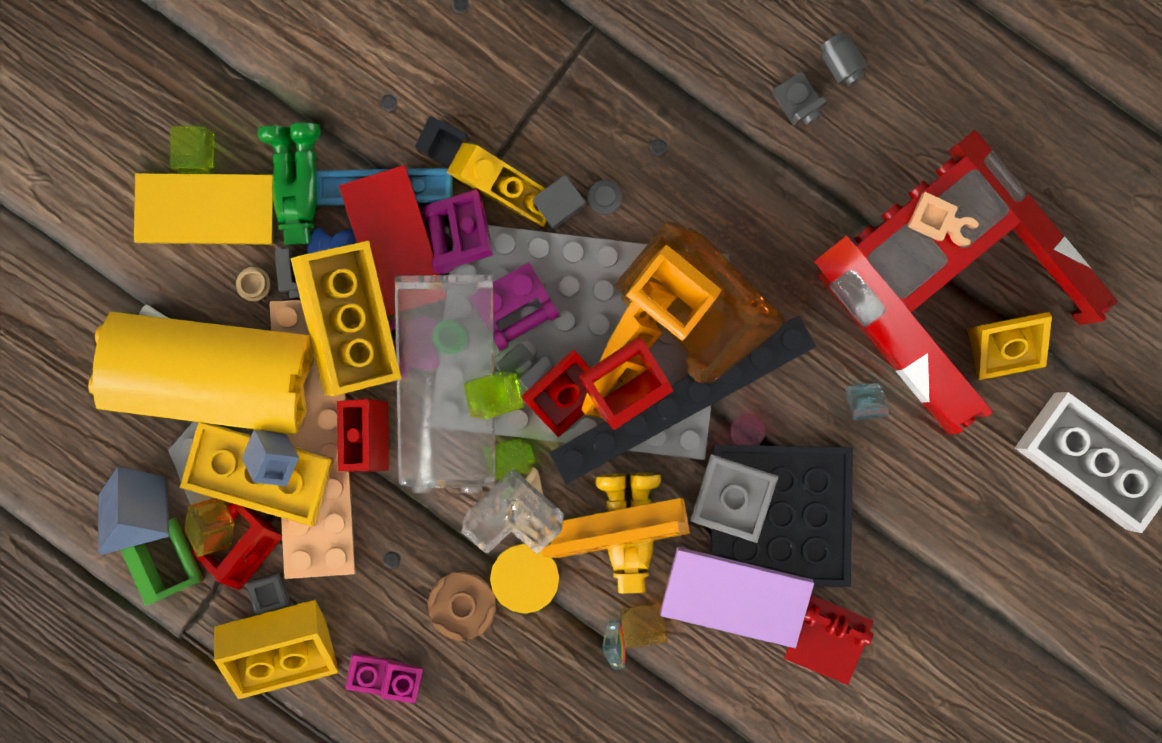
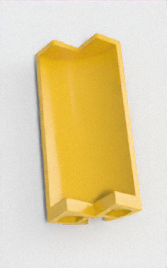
M109 312L104 324L99 325L96 329L95 341L97 345L93 362V374L88 383L89 392L94 395L96 409L295 435L308 411L303 384L314 363L310 335L119 312Z

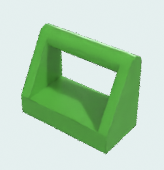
M177 517L169 520V537L188 580L165 590L145 543L121 550L145 606L204 580Z

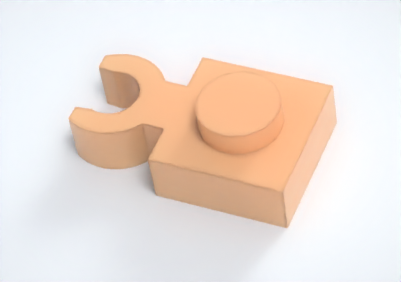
M924 192L907 227L937 241L944 240L947 233L955 244L967 246L971 240L961 235V227L967 226L968 228L975 229L979 223L970 217L961 219L954 217L958 209L957 206Z

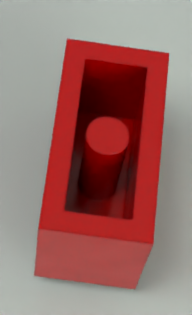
M372 399L337 401L338 471H389L388 402Z

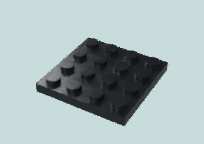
M713 444V455L779 477L758 542H752L711 528V555L813 579L814 586L851 587L853 447Z

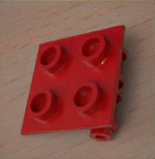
M811 595L796 648L788 647L784 659L849 685L864 645L869 646L873 639V632H870L874 620Z

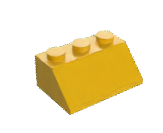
M316 600L214 626V662L238 699L338 673V665L326 619Z

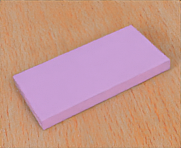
M677 547L660 609V616L796 648L814 581L805 577Z

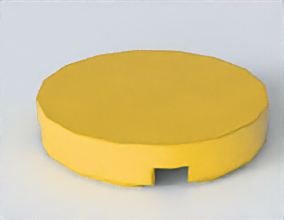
M528 543L513 545L500 553L492 566L490 577L492 591L500 604L511 611L525 614L539 611L551 602L557 592L559 583L557 563L553 558L543 557L542 548Z

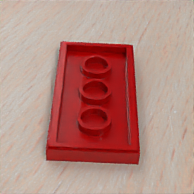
M406 165L338 185L356 242L369 241L386 315H394L447 298L441 274L433 271L432 259L434 258V251Z

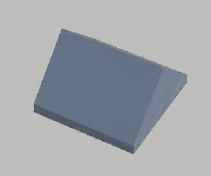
M123 467L116 468L98 495V552L101 555L169 537L168 481L164 476Z

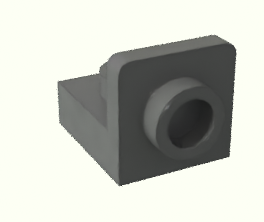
M803 71L772 91V94L793 126L802 121L806 126L823 115L820 109L824 107L827 100L824 96L819 98Z
M289 248L276 249L275 260L278 290L283 294H289V299H300L291 258L295 257V253Z
M522 343L517 344L496 363V368L516 391L531 389L536 382L554 367L546 356L534 357Z

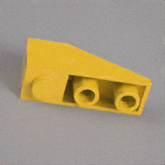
M462 143L446 173L470 188L478 189L481 194L544 227L547 220L534 204L533 198L546 188L478 145Z

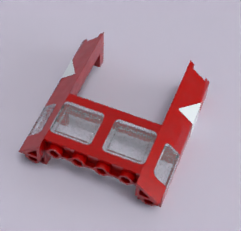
M975 129L948 151L953 158L949 159L935 171L939 176L931 184L924 180L908 193L912 199L903 207L897 202L881 215L884 222L875 230L869 225L853 238L858 244L855 245L848 236H845L814 261L822 271L817 275L943 429L948 434L955 435L964 431L960 426L961 424L966 428L976 420L975 417H987L994 412L911 312L1013 229L1076 304L1078 309L1071 316L1079 325L1103 322L1107 318L1104 314L1111 309L1109 306H1114L1118 302L1093 272L1092 268L1067 238L1063 236ZM924 192L957 206L958 209L954 217L958 219L970 217L979 223L975 229L968 228L967 226H962L960 229L961 235L971 240L969 245L959 246L955 244L947 233L944 240L937 241L907 227Z

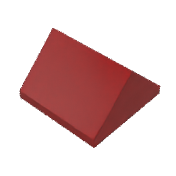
M574 349L521 396L522 400L558 438L584 415L582 406L587 391L579 375L590 369V367Z

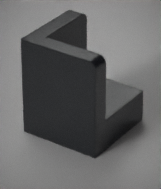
M430 116L415 148L418 153L449 168L462 143L469 144L470 138L465 132Z

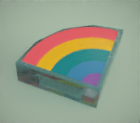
M620 620L608 621V624H606L602 648L613 670L625 669V640Z

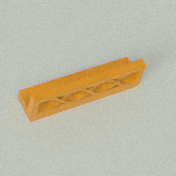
M677 498L548 523L551 545L542 546L543 557L561 558L690 534L684 499Z

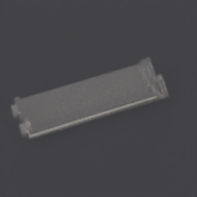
M493 275L395 276L396 357L402 378L397 380L399 485L412 486V492L430 493L433 492V488H461V493H481L483 486L496 485Z

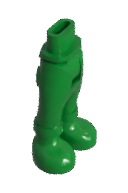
M295 123L291 124L290 128L284 126L258 127L257 134L259 140L271 145L275 151V154H273L272 196L278 223L285 224L278 225L279 230H283L284 245L311 244L310 229L315 228L313 219L317 209L316 152H313V149L321 135L320 124ZM294 142L297 148V152H295V155L293 154ZM295 161H296V179H294V163H295Z

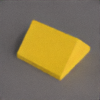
M1050 312L967 328L978 379L983 380L1046 367L1052 321Z

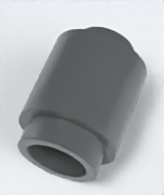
M844 32L833 36L820 46L824 53L822 58L838 85L846 83L849 87L866 76L864 70L868 67V64L851 37L847 38Z

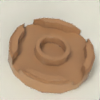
M466 570L451 572L442 577L431 590L427 602L429 616L435 629L445 637L457 641L473 639L483 634L492 624L497 609L496 596L492 591L490 583L479 574Z

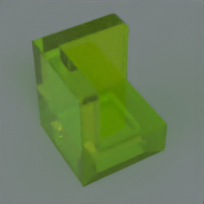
M172 126L170 132V168L178 173L213 174L214 132L206 126Z
M498 371L464 383L471 417L490 419L524 408L516 373Z

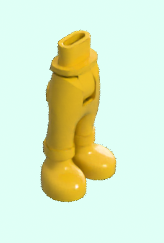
M614 473L596 476L597 488L605 491L609 498L606 501L608 512L627 508V500H625L626 474ZM630 473L631 507L651 504V499H648L652 489L658 488L661 484V475L659 473ZM653 541L608 549L609 558L614 569L613 577L618 578V593L646 592L645 578L649 577L648 569L653 554Z

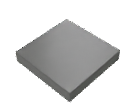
M711 454L690 521L757 543L779 476Z

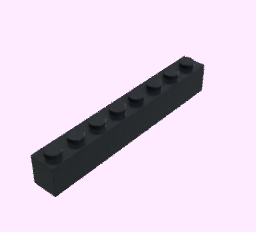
M800 316L794 317L672 384L673 392L616 430H613L605 421L550 451L549 455L565 484H568L812 350L816 345Z

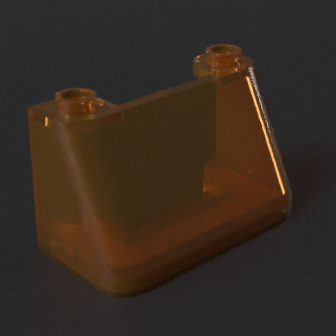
M666 221L614 285L623 294L621 296L622 301L629 307L632 300L626 296L627 292L648 262L667 244L722 289L716 300L683 341L666 329L689 354L686 358V362L689 365L687 368L688 373L700 383H714L775 334L785 323V319L707 238L692 228ZM653 276L650 277L649 281L663 285ZM676 297L667 309L669 313L683 324L693 310L679 297Z

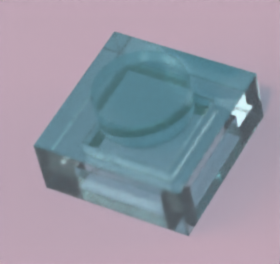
M881 383L847 386L846 398L853 420L888 417L889 406Z

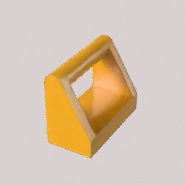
M666 244L648 262L626 296L683 341L713 304L722 289ZM651 276L693 309L684 324L641 290Z

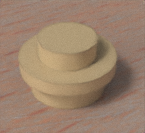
M249 267L238 275L236 289L245 300L252 302L260 301L269 294L271 279L264 270L258 267Z

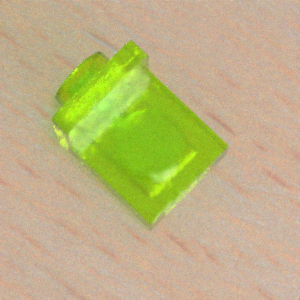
M523 438L482 448L490 482L528 473L531 471L529 464L535 463L531 443L524 444Z

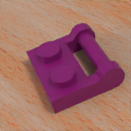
M478 189L431 203L423 208L424 219L429 222L434 251L432 266L435 273L445 274L451 272L454 267L493 255L483 196ZM447 215L449 216L454 251L451 252L447 251L442 222Z
M529 262L469 296L499 351L509 347L508 343L548 319L552 322L561 317ZM539 299L543 307L500 331L496 322L532 301Z

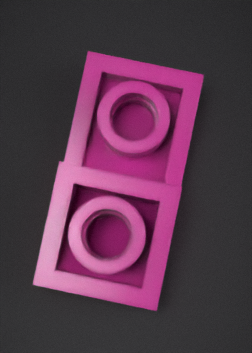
M352 653L345 689L377 694L383 699L416 704L423 669L389 659Z

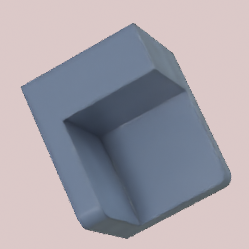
M254 429L242 460L254 483L287 486L299 456L286 434Z

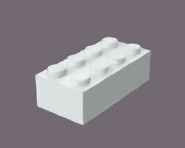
M1069 392L1054 393L1015 446L1016 450L1126 530L1143 533L1162 506V460Z

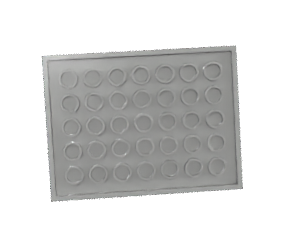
M488 225L493 255L454 267L449 272L443 321L453 319L462 323L467 330L468 341L464 349L456 354H445L439 351L440 366L437 368L430 427L566 443L605 422V420L584 414L558 438L522 400L521 396L528 390L516 391L496 368V363L519 343L524 344L534 357L546 356L554 366L573 349L590 368L599 363L609 339L632 302L626 296L627 292L648 262L664 246ZM670 247L722 289L716 300L683 341L657 321L656 324L663 333L649 351L670 385L717 360L729 254ZM529 262L561 317L552 322L548 319L508 343L509 347L499 351L469 296ZM653 276L650 277L649 281L663 285ZM676 297L667 309L669 313L683 324L693 310L679 297ZM536 299L499 320L496 324L501 331L543 306L539 299ZM711 405L628 451L705 460Z

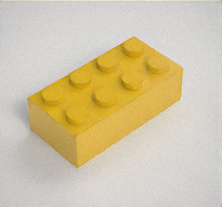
M369 241L291 258L323 395L337 396L402 379Z

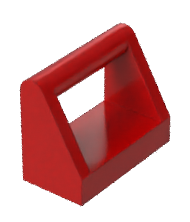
M640 337L632 340L579 375L599 415L613 430H616L673 392L668 379ZM639 354L647 370L603 398L594 382Z
M230 503L191 552L219 583L241 590L282 539V534L253 509ZM241 514L251 526L220 563L208 552L236 517Z

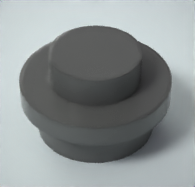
M601 180L591 186L588 192V203L596 213L601 215L612 214L621 205L622 192L614 182Z

